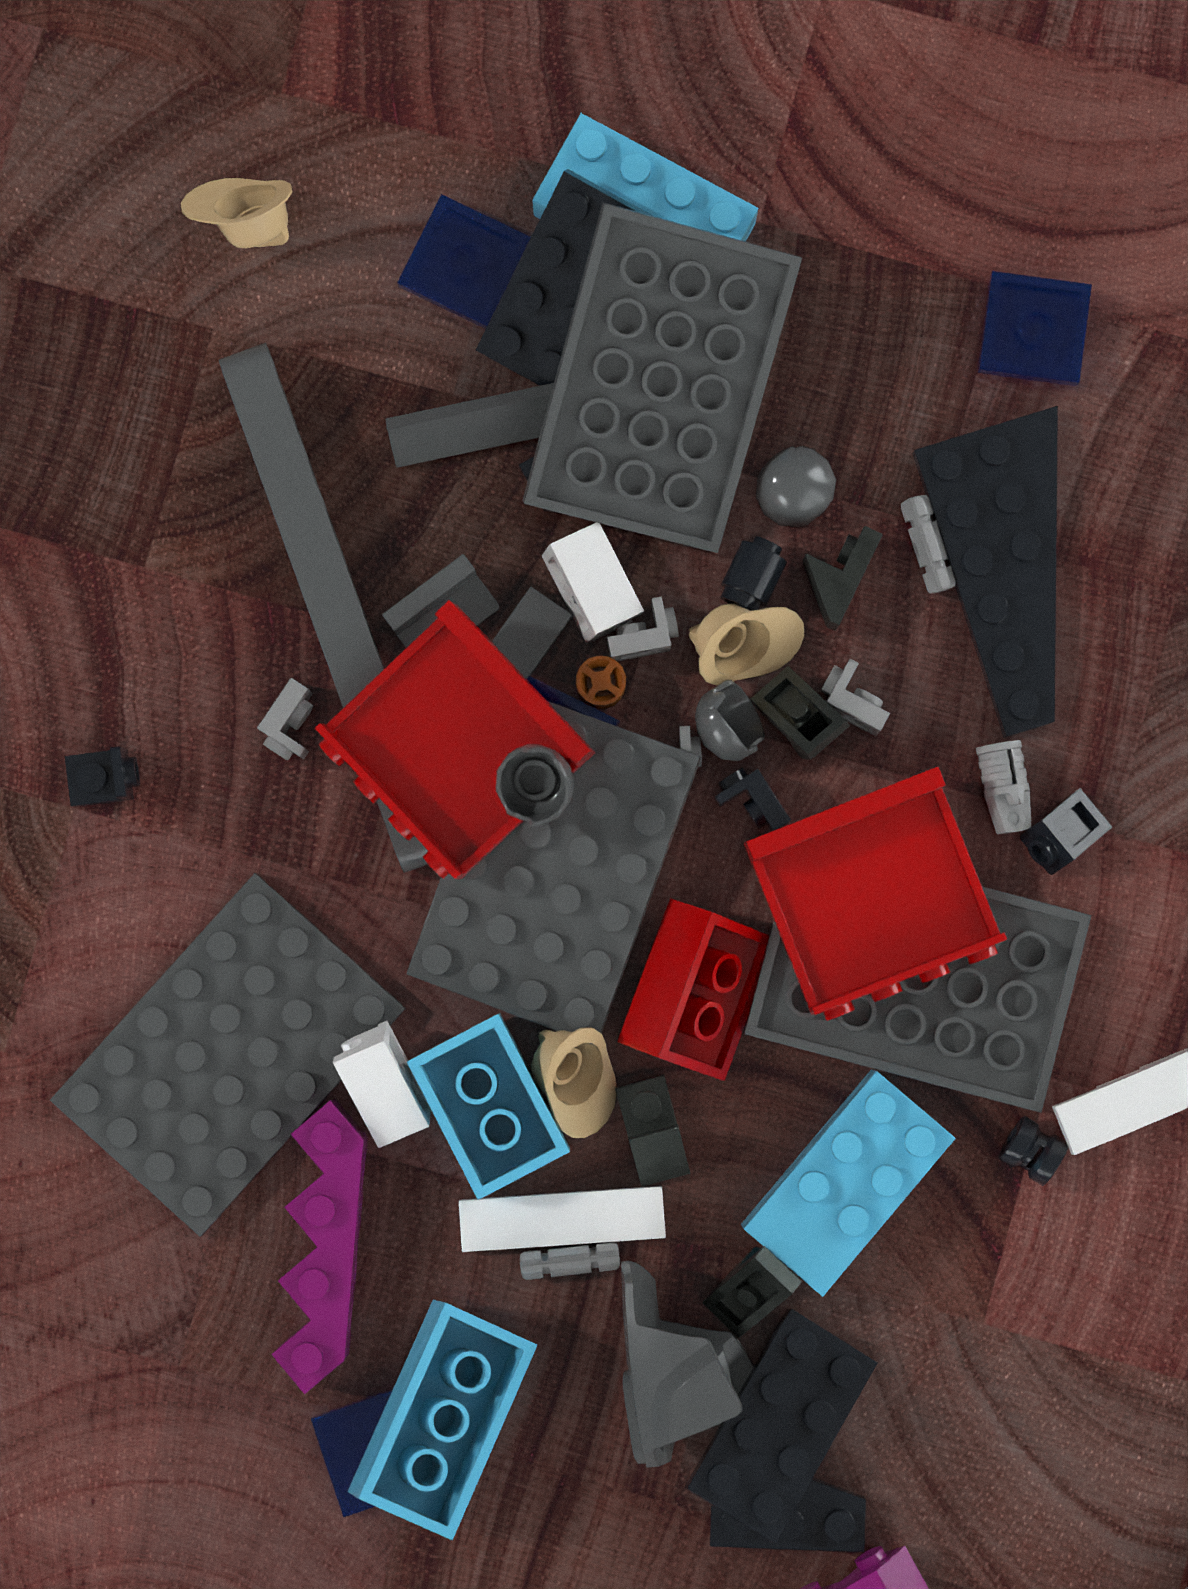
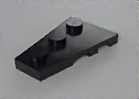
M813 1477L776 1543H771L711 1505L710 1547L864 1552L866 1499L864 1496Z

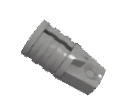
M1021 740L1001 742L976 748V753L979 757V769L982 773L981 781L984 784V797L997 834L1014 833L1031 828L1030 788L1026 778L1027 771L1024 767L1025 760L1021 751Z

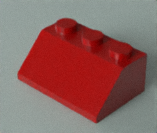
M670 898L617 1042L725 1081L748 1019L769 935L714 912Z

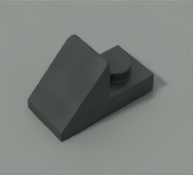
M864 526L858 538L849 534L836 560L845 565L843 570L805 554L803 565L827 628L836 631L879 544L882 533Z
M789 666L751 698L755 707L786 736L802 759L812 760L850 726L847 720Z
M661 1075L615 1088L641 1187L691 1174L665 1076Z
M765 1246L761 1249L754 1247L702 1303L728 1329L740 1338L791 1296L802 1281Z

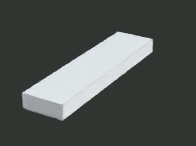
M662 1186L459 1200L462 1252L666 1238Z

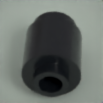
M755 536L753 542L741 541L721 583L724 590L720 598L728 604H736L750 611L759 610L760 606H766L787 564V561L779 556L782 548L759 536Z

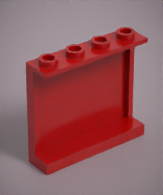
M448 600L435 613L438 618L327 724L319 723L315 729L324 738L318 745L325 754L338 766L346 762L357 773L358 777L353 783L363 795L374 804L381 799L393 812L388 818L392 826L408 841L415 836L428 850L423 856L428 865L443 879L448 874L454 879H463L523 822L507 814L496 792L497 769L508 753L526 744H539L561 754L571 766L572 773L574 774L596 752L460 607L451 600Z
M939 767L922 772L744 843L811 1015L823 1012L826 1021L855 1010L852 1000L870 993L874 1002L885 999L903 991L900 982L916 975H919L922 983L950 973L947 963L964 956L967 957L969 964L982 961L998 954L995 944L1007 940L1005 932L1000 933L943 791V787L946 784Z

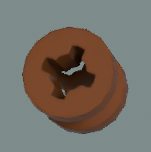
M595 656L587 659L580 666L576 674V690L579 698L587 706L594 709H607L615 706L624 695L626 675L623 667L616 660L608 656Z

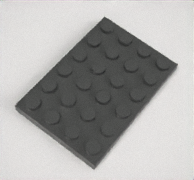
M602 203L523 496V503L718 553L802 257Z
M549 702L596 752L573 774L575 783L571 802L557 819L541 826H530V823L523 821L463 879H454L450 874L444 879L440 878L406 974L555 1031L565 1030L573 1032L579 1028L592 1027L602 1034L702 757Z
M254 873L56 1092L50 1101L201 1237L291 1138V1133L308 1119L342 1081L333 1064L334 1057L344 1052L341 1044L354 1036L378 1027V1024L388 1021L391 1026L404 1012L406 1007L262 877Z
M982 886L1000 933L1005 932L1007 940L995 944L998 954L973 964H969L967 957L964 956L947 963L950 973L925 983L921 982L919 975L913 976L900 982L902 992L876 1002L873 1001L871 993L852 1000L855 1010L826 1021L823 1012L811 1015L773 920L744 1034L1042 1113L1092 915Z

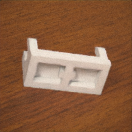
M596 522L549 544L542 554V558L586 645L615 631L616 627L631 623L633 618L644 612L600 523Z
M388 1021L378 1024V1027L354 1036L341 1044L344 1052L334 1057L333 1064L378 1148L429 1127L431 1108L407 1064L408 1059Z

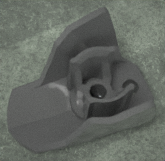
M628 1260L621 1262L626 1363L628 1366V1370H625L623 1373L625 1406L631 1445L636 1462L638 1464L646 1463L647 1468L659 1467L671 1462L676 1441L720 1425L722 1422L738 1416L743 1411L742 1403L737 1395L755 1365L732 1332L709 1330L661 1319L655 1279L644 1267Z

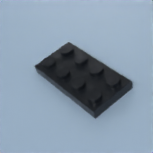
M569 169L565 170L485 329L476 351L539 386L554 383L602 203L647 215L651 214Z
M787 1309L737 1395L742 1403L743 1411L738 1416L720 1424L684 1488L771 1543H776L878 1362L795 1310Z

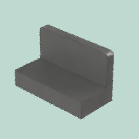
M462 554L384 612L382 616L407 648L438 618L435 613L448 600L457 604L476 626H479L499 611L500 607L477 576L475 568L465 555Z

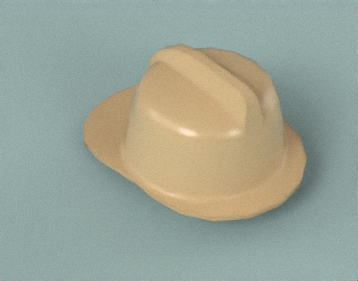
M243 178L214 180L200 185L186 194L181 202L182 213L191 220L216 224L226 239L237 248L283 245L289 239L287 228L288 213L285 202L292 194V186L284 180L260 181Z
M724 604L713 609L700 624L689 629V638L694 643L696 652L700 656L699 671L706 682L717 686L727 680L734 682L762 676L780 669L800 649L804 638V623L795 611L786 607H770L750 611L736 604Z
M592 1027L579 1028L573 1032L565 1030L556 1032L550 1030L541 1031L538 1035L540 1045L531 1063V1075L537 1087L547 1097L554 1120L560 1130L572 1138H586L598 1132L608 1121L615 1107L617 1096L615 1090L617 1088L616 1078L603 1035Z

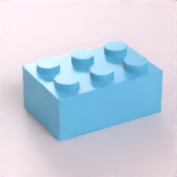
M501 1013L407 1061L478 1200L570 1152V1147L554 1120L544 1096L537 1087L531 1071Z

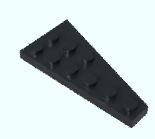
M1058 406L914 450L912 453L925 495L929 497L934 512L932 516L934 521H937L949 558L947 563L948 566H951L956 580L955 588L1004 738L1055 722Z

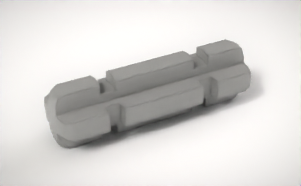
M927 495L909 498L901 503V510L905 523L910 522L912 528L908 529L919 566L920 568L925 567L927 572L922 575L927 591L929 593H940L949 590L955 586L956 580L951 566L946 567L944 562L949 558L937 521L932 522L930 518L934 514L930 499Z
M615 1242L596 1243L594 1248H589V1244L550 1248L548 1253H541V1250L524 1251L520 1255L521 1275L526 1280L541 1279L544 1277L543 1274L549 1273L551 1277L592 1273L591 1269L599 1268V1272L617 1270L620 1266L619 1248Z

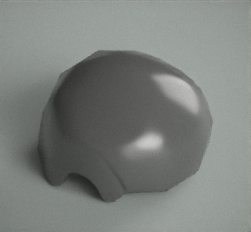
M791 446L770 458L761 469L757 478L756 499L763 514L779 526L803 527L819 517L834 499L836 477L829 461L816 450L805 446Z
M727 680L705 693L699 700L695 711L696 729L703 745L720 759L740 761L758 750L756 745L764 740L765 732L756 709L739 685L732 680Z
M526 744L508 753L497 769L496 792L509 816L530 823V826H541L557 819L571 802L575 779L571 766L557 751L539 744Z

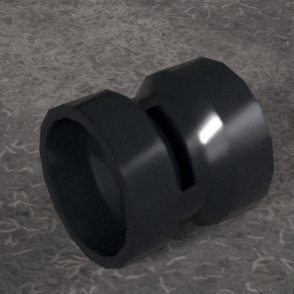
M1023 1116L1007 1137L998 1158L1011 1167L1020 1166L1028 1171L1030 1179L1044 1186L1061 1164L1068 1150L1066 1140L1056 1134L1048 1136L1041 1132L1038 1123L1027 1116Z

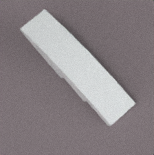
M1188 1048L1141 1066L1139 1070L1096 1086L1094 1090L1052 1106L1071 1154H1079L1188 1108Z

